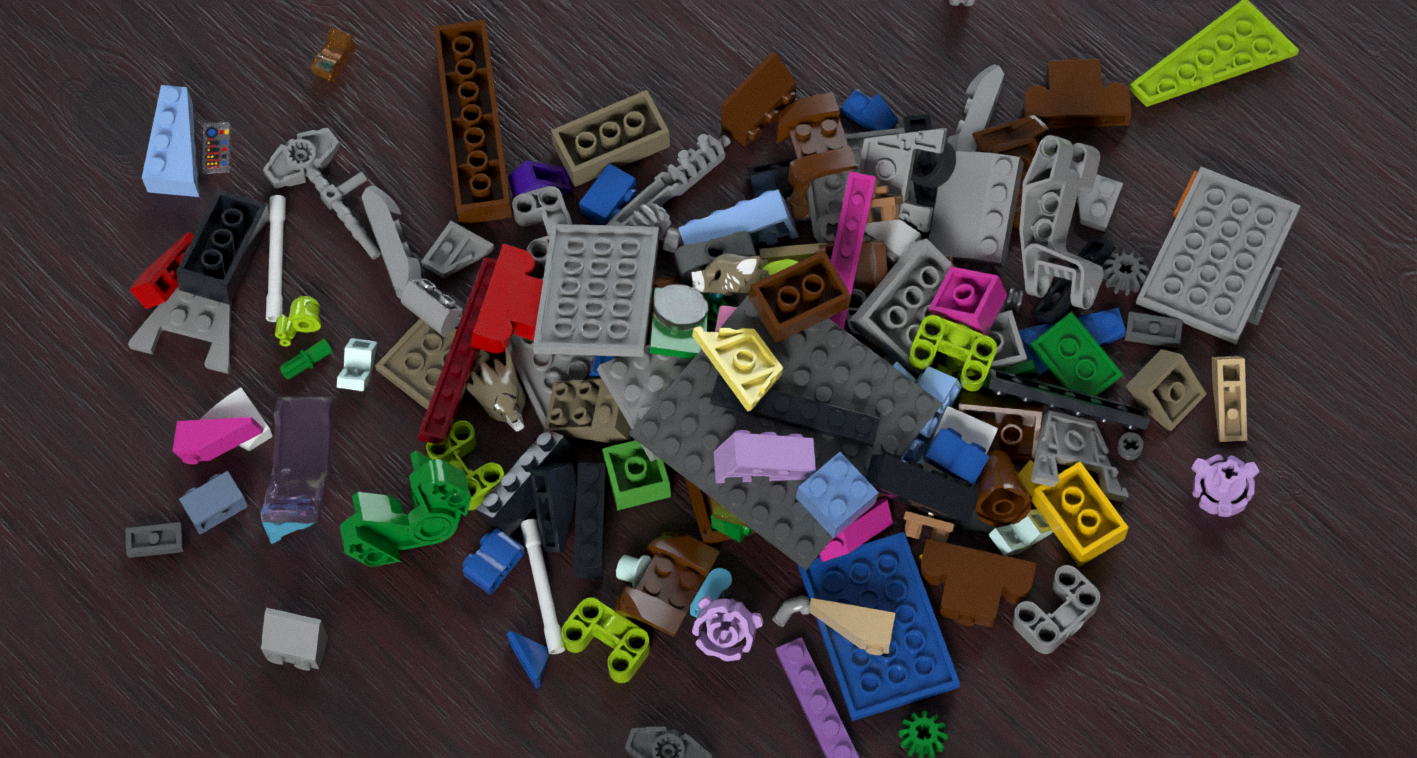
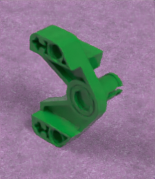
M415 450L410 454L414 472L409 475L411 483L410 493L414 509L407 515L403 513L401 502L388 495L355 493L352 498L356 513L340 525L344 552L365 565L380 566L401 562L400 550L437 544L449 539L457 529L461 514L467 515L471 501L465 473L444 460H432Z

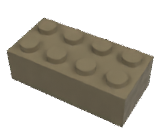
M647 90L551 130L553 146L574 187L599 177L609 163L619 169L670 147L669 130Z

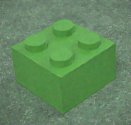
M634 440L602 449L617 511L671 497L670 483L663 460L659 458L651 462L638 441Z

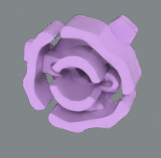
M1215 455L1206 461L1197 458L1192 466L1193 471L1196 473L1192 494L1196 498L1200 497L1202 492L1200 482L1204 479L1206 494L1218 501V503L1212 502L1203 495L1199 501V507L1210 514H1218V516L1230 517L1244 511L1248 501L1252 499L1255 492V481L1253 478L1259 473L1254 462L1245 464L1235 456H1229L1226 462H1222L1223 457L1221 455ZM1246 488L1245 498L1237 504H1231L1232 501L1237 500L1243 494Z
M707 595L698 602L701 611L695 620L692 630L695 636H699L696 645L705 654L719 657L723 661L739 660L743 652L746 653L751 650L756 629L764 624L761 614L750 613L742 602L735 601L734 599L713 600ZM705 620H707V635L704 631L701 632ZM746 637L745 645H740L738 647L732 648L733 645L742 641L743 638Z

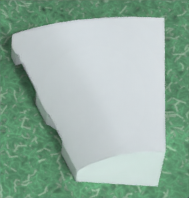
M241 387L216 404L200 419L252 417L263 427V433L239 445L248 451L273 437L270 428Z

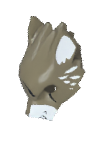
M729 253L719 255L705 270L692 272L693 293H715L731 297L733 293L749 295L751 285L762 280L761 276H765L768 271L762 269L768 265V260H763L760 256L747 257ZM721 272L720 278L716 280L717 275Z
M506 347V366L498 359H494L495 368L482 362L480 364L481 375L479 376L473 371L472 379L474 384L472 385L468 382L466 389L478 400L491 418L507 422L517 432L524 428L522 411L525 406L526 396L519 383L509 348Z

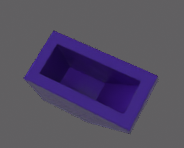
M527 160L507 176L514 198L522 193L547 186L556 187L562 195L573 190L566 169L560 166Z

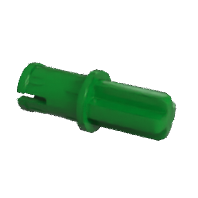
M323 338L307 350H300V354L280 367V371L287 380H290L308 367L312 369L313 364L332 354L333 351Z

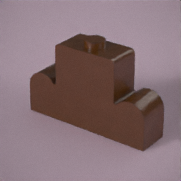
M1068 58L1066 60L1049 61L1046 72L1047 89L1043 86L1035 85L1028 88L1025 92L1023 118L1035 115L1049 129L1129 126L1132 111L1129 90L1124 84L1118 82L1110 83L1106 88L1103 87L1099 59Z
M926 538L920 565V576L922 581L930 586H937L942 582L945 583L939 610L940 616L957 620L959 624L965 626L976 624L993 627L1001 596H1004V599L1011 604H1020L1028 599L1037 563Z

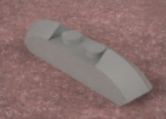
M994 64L986 68L970 83L966 94L970 97L964 109V113L967 114L965 121L960 120L956 135L949 136L948 143L952 145L954 151L979 152L972 134L988 128L1003 87L1004 73L1000 66Z
M370 186L365 189L361 196L363 205L396 295L401 299L408 281L421 279L420 263L417 258L411 257L407 242L401 243L399 238L400 235H403V232L397 220L401 215L398 206L385 192L375 186Z

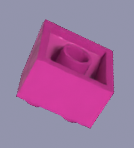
M950 266L928 310L933 315L953 323L962 324L973 331L987 336L1007 297V293L997 275Z

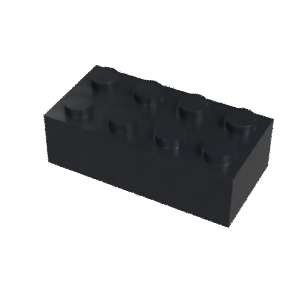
M217 190L176 271L179 290L229 305L269 225L268 204Z

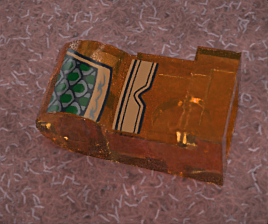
M331 27L326 35L327 40L313 62L311 71L312 74L333 82L351 56L355 46L351 35Z

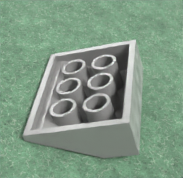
M955 151L956 164L954 172L949 180L942 186H939L937 190L929 241L944 256H953L954 260L987 263L992 266L1005 267L1024 162L1020 157Z
M928 239L912 243L849 322L868 341L914 373L919 374L921 370L914 369L909 363L911 346L923 319L933 315L928 309L950 266H955ZM935 326L925 328L929 335L939 334V330ZM924 350L915 352V356L920 360L929 358L928 353Z

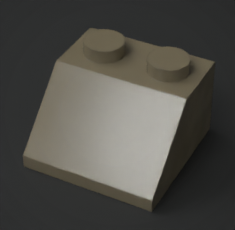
M1162 349L1126 385L1138 406L1147 409L1150 416L1170 431L1206 395L1183 355Z

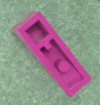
M252 417L177 421L172 452L187 464L210 461L263 433V427Z
M886 498L877 500L873 506L833 538L820 553L821 561L824 562L850 553L892 525L893 521L888 500Z

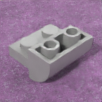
M424 278L409 280L401 296L402 305L440 335L446 337L451 328L458 327L463 315L462 308L455 304L454 299L436 289V286L431 281Z

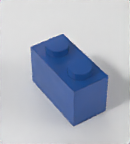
M609 163L580 201L581 215L597 225L605 226L627 203L629 204L636 197L635 178Z

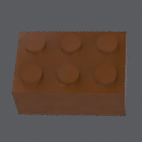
M824 250L752 284L749 294L750 301L775 344L848 309L851 298L849 291Z

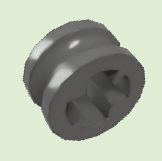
M1010 288L1005 311L1013 309L1015 313L1019 314L1024 290L1016 292L1014 288Z
M1125 433L1119 439L1118 454L1125 460L1137 459L1143 449L1144 443L1142 438L1136 433ZM1133 442L1136 444L1135 450L1132 448L1129 450L1125 449L1126 443L1131 444Z

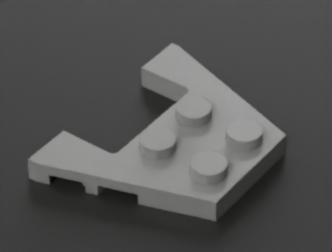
M940 128L865 138L858 173L875 176L880 186H888L889 193L881 194V198L903 196L904 204H899V218L907 220L923 232H928L930 230L933 207L910 203L907 200L916 149L943 153L947 129Z
M177 288L165 303L158 305L128 343L129 348L153 355L163 330L212 342V345L204 363L205 367L229 374L231 302L229 305L180 291Z
M1048 411L1043 416L1031 481L1053 487L1059 482L1056 463L1071 467L1081 462L1086 470L1098 474L1100 489L1107 499L1123 502L1128 498L1126 488L1121 489L1116 478L1118 474L1117 468L1111 467L1106 454L1109 450L1096 422Z

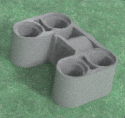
M553 186L522 193L516 196L512 203L514 218L519 225L526 227L543 223L546 227L548 236L531 241L527 247V252L535 260L533 270L537 272L545 271L552 224L572 225L562 194L559 189ZM548 201H556L553 205L545 204ZM523 208H530L528 212H520ZM538 253L545 254L542 258L534 257Z
M1063 565L1055 573L1052 585L1053 591L1064 603L1054 613L1046 615L1036 604L1029 601L1021 602L1015 608L1012 621L1013 627L1039 653L1049 654L1053 652L1067 638L1074 635L1097 611L1100 601L1099 591L1073 566ZM1069 578L1073 584L1069 586L1063 585L1059 579ZM1088 597L1093 601V604L1084 605L1079 599ZM1029 614L1033 620L1031 622H1024L1020 619L1019 615ZM1042 633L1050 634L1053 640L1045 642L1041 640L1039 635Z

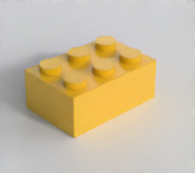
M1078 462L1058 474L1059 482L1053 487L1040 485L1035 488L1031 502L1051 527L1078 567L1123 541L1129 527L1082 463Z

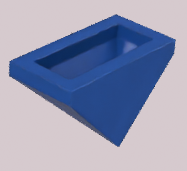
M513 631L508 632L507 638L511 648L535 689L539 688L550 657L548 648Z

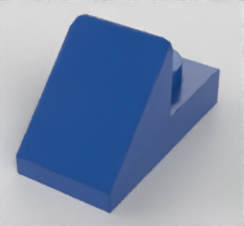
M855 89L840 107L841 114L868 131L892 129L898 121L897 116L878 93L871 99Z

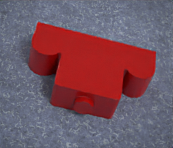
M502 245L473 331L470 346L491 353H502L509 346L512 334L534 341L543 280L531 277L535 260L529 252L510 245Z

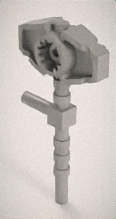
M329 128L299 133L296 140L291 139L285 145L281 144L263 169L264 175L275 189L284 186H294L305 183L306 177H308L316 185L315 187L320 192L321 199L329 210L334 209L339 219L345 223V227L352 232V236L356 241H359L373 260L378 258L381 254L367 236L364 228L360 227L358 220L351 215L352 213L348 207H345L342 203V196L367 181L363 172L358 173L336 188L333 184L330 185L321 173L340 148L339 141Z

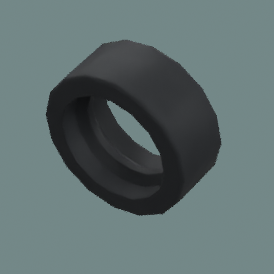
M946 140L943 153H938L936 167L927 176L923 175L921 166L927 151L916 149L911 180L914 183L929 188H936L949 180L954 172L956 154L952 145Z

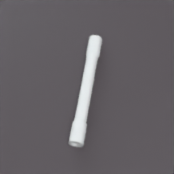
M281 195L271 196L269 205L270 246L266 320L270 322H276L277 318L282 314L283 303L281 292L286 198Z
M528 519L521 523L525 547L528 550L538 595L549 654H559L565 651V646L562 640L561 628L557 621L541 549L542 542L537 520Z

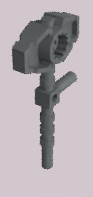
M666 727L632 728L625 745V751L633 758H713L707 750L686 733L681 735V732L673 729L667 731Z

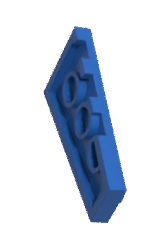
M1119 308L1077 317L1101 347L1124 337L1126 334ZM1049 324L1018 330L1027 360L1033 359L1039 376L1045 373L1049 374L1050 371L1029 345L1053 327V325Z

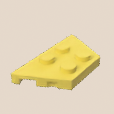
M702 327L693 329L692 336L745 409L751 411L782 375V365L755 329L741 328L734 330L731 328H719V332H703Z

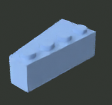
M161 85L142 174V180L147 192L199 197L193 104L187 87Z
M779 190L766 191L760 197L750 201H740L734 207L714 211L708 217L700 220H691L685 226L679 227L684 245L728 236L739 231L749 232L753 245L761 242H766L767 246L778 243L777 238L789 235L790 239L799 237L790 208ZM713 253L710 256L716 258L721 254Z
M929 366L924 373L922 372L919 375L916 384L943 404L901 455L900 460L906 463L908 461L923 463L924 460L922 458L930 447L947 406L952 408L962 388L958 379Z

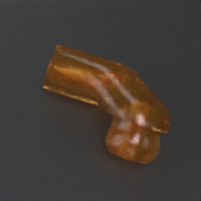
M809 183L803 188H794L788 201L792 214L799 219L806 217L809 212L805 198L810 186Z

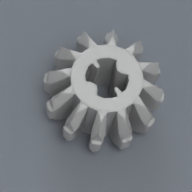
M649 202L646 206L640 205V208L634 211L633 216L627 219L629 223L626 226L659 227V240H663V236L667 234V228L672 222L669 220L670 216L665 209Z

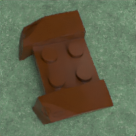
M833 92L801 98L780 111L776 125V143H781L789 136L796 160L790 162L787 181L795 189L803 188L818 178L857 168L852 149L848 146L839 119V108Z
M1035 115L972 134L980 152L1020 157L1024 162L1013 221L1015 228L1020 227L1022 183L1039 146L1036 139L1049 130Z
M663 532L641 553V557L647 555L653 559L637 588L634 589L626 586L621 594L616 597L614 612L620 616H628L642 621L674 637L720 551L689 535Z

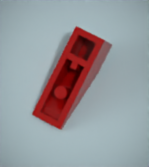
M187 232L149 266L129 289L145 309L165 303L178 288L176 271L194 237L191 232Z

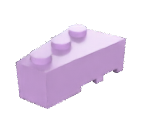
M748 430L735 431L714 451L716 483H725V479L728 477H742V482H751V476H767L769 481L804 480L816 471L813 438H804L801 434L777 436L775 432L750 434Z

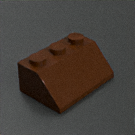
M772 51L721 104L722 130L744 147L751 141L755 142L761 136L764 127L768 123H774L785 105L789 106L792 104L797 96L796 81L776 53Z
M960 392L958 411L998 428L988 453L999 450L1006 452L1010 459L1014 461H1035L1042 419L1041 402H1025L1018 397Z

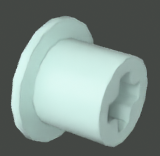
M623 555L617 565V578L631 582L633 588L636 589L651 562L650 556L643 555L638 559Z

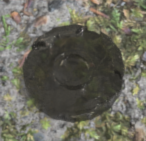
M675 284L665 286L654 297L653 313L656 319L666 327L671 328V326H674L682 331L691 330L700 326L707 315L708 303L705 297L699 291L687 285Z

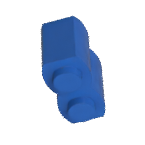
M948 427L947 430L941 428L922 459L951 478L970 483V487H972L989 459V456L985 454L986 449L975 442L971 444L966 443L961 439L962 435L952 428Z
M498 528L492 533L488 531L480 541L481 548L475 554L470 553L462 565L464 567L462 570L464 577L489 595L496 591L507 574L517 565L525 553L524 547Z

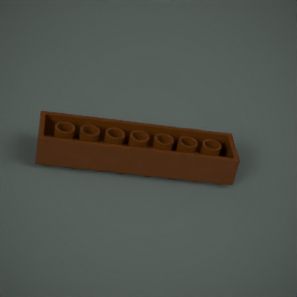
M486 20L434 26L459 224L512 218Z

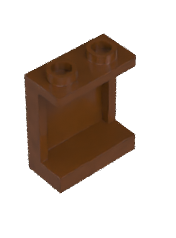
M883 239L862 241L852 289H859L866 296H870L888 274L886 245ZM834 244L819 245V252L824 250L830 261Z

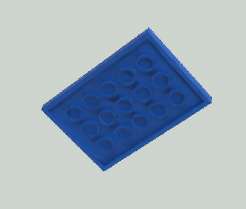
M904 532L860 545L848 554L824 562L817 558L807 571L798 565L809 601H811V598L895 613L889 654L883 653L882 655L867 653L866 650L860 649L815 617L851 721L960 688V682Z

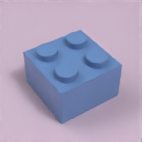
M839 452L798 487L796 499L835 538L876 503L879 492Z

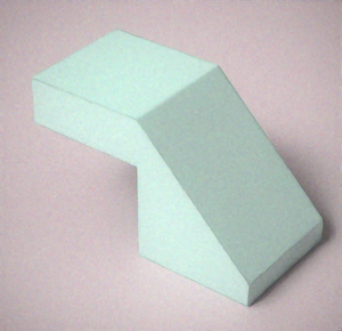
M350 339L345 347L344 368L337 377L338 388L364 391L370 382L378 342Z
M1033 509L1019 523L995 528L989 536L1003 556L1019 554L1050 535L1053 530L1037 509Z

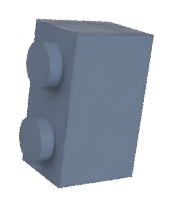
M228 471L212 476L206 484L199 488L195 487L188 490L179 499L199 535L248 507L242 493Z

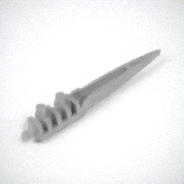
M701 134L698 137V150L696 152L691 148L688 151H680L678 153L679 158L677 159L679 166L676 168L670 164L667 167L668 172H661L657 175L651 185L627 204L605 226H626L629 223L627 219L633 216L634 211H637L640 205L646 206L647 203L652 202L660 207L672 197L682 195L725 159L723 149L731 143L729 138L723 135L719 140H716L711 135Z

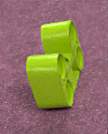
M929 315L923 319L909 354V363L916 370H926L928 366L932 365L937 351L962 360L965 364L960 375V383L968 391H977L985 382L997 351V345L991 337L973 331L962 324L953 323L936 315ZM935 326L939 330V334L929 335L925 328ZM986 347L989 349L990 355L981 356L976 348ZM924 350L928 353L929 358L920 360L915 356V352ZM976 371L980 375V379L972 381L968 379L966 373Z
M458 421L453 424L445 446L427 443L426 449L430 459L444 460L465 473L469 490L476 492L471 497L468 510H474L505 475L502 467L497 463H487L474 472L471 469H467L461 458L475 449L477 439L474 428L469 422ZM461 434L470 435L466 440L457 439ZM439 448L446 449L444 454H434V451ZM490 476L499 477V479L493 483L486 481L487 478Z
M586 598L580 602L562 627L561 635L564 646L572 653L583 651L594 636L613 648L614 650L608 658V670L610 677L618 683L628 682L650 653L648 633L625 616L618 615L614 610L595 598ZM589 610L598 612V615L594 618L584 616ZM573 632L582 634L581 638L576 641L568 639V636ZM635 640H641L645 643L639 649L632 648L630 644ZM619 662H624L628 665L624 671H617L614 669V666Z

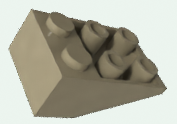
M602 379L554 381L544 430L548 428L563 436L606 443L631 441L629 433L632 429Z

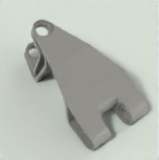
M1048 135L1041 140L1022 183L1023 192L1019 227L1025 290L1027 294L1040 298L1044 297L1054 276L1072 280L1071 304L1083 309H1089L1092 306L1102 283L1104 272L1100 265L1068 252L1066 249V239L1077 195L1091 192L1094 187L1100 162V153L1093 146L1082 143L1072 145L1069 140ZM1085 152V157L1081 160L1082 154ZM1057 258L1072 262L1079 269L1052 263L1051 259Z

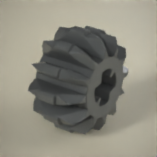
M1124 249L1120 251L1119 255L1112 252L1109 260H1106L1103 264V279L1107 280L1106 288L1115 287V295L1120 290H1123L1126 296L1130 294V290L1137 293L1140 290V285H1144L1147 279L1145 275L1148 273V268L1143 265V257L1135 258V251H1132L1130 255H1126Z

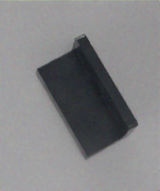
M796 158L747 168L748 177L753 187L754 199L760 197L766 191L779 190L784 199L807 193L806 186L795 189L787 181L790 162L796 160Z

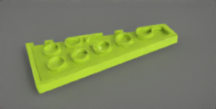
M1241 0L1132 82L1129 90L1148 107L1296 56L1299 49L1248 0Z

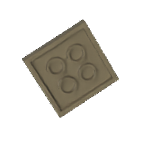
M419 319L375 365L376 370L425 409H428L457 329L451 328L447 336L443 337L423 320ZM480 349L473 368L476 374L481 371L480 364L482 362L487 364L491 360L490 355Z

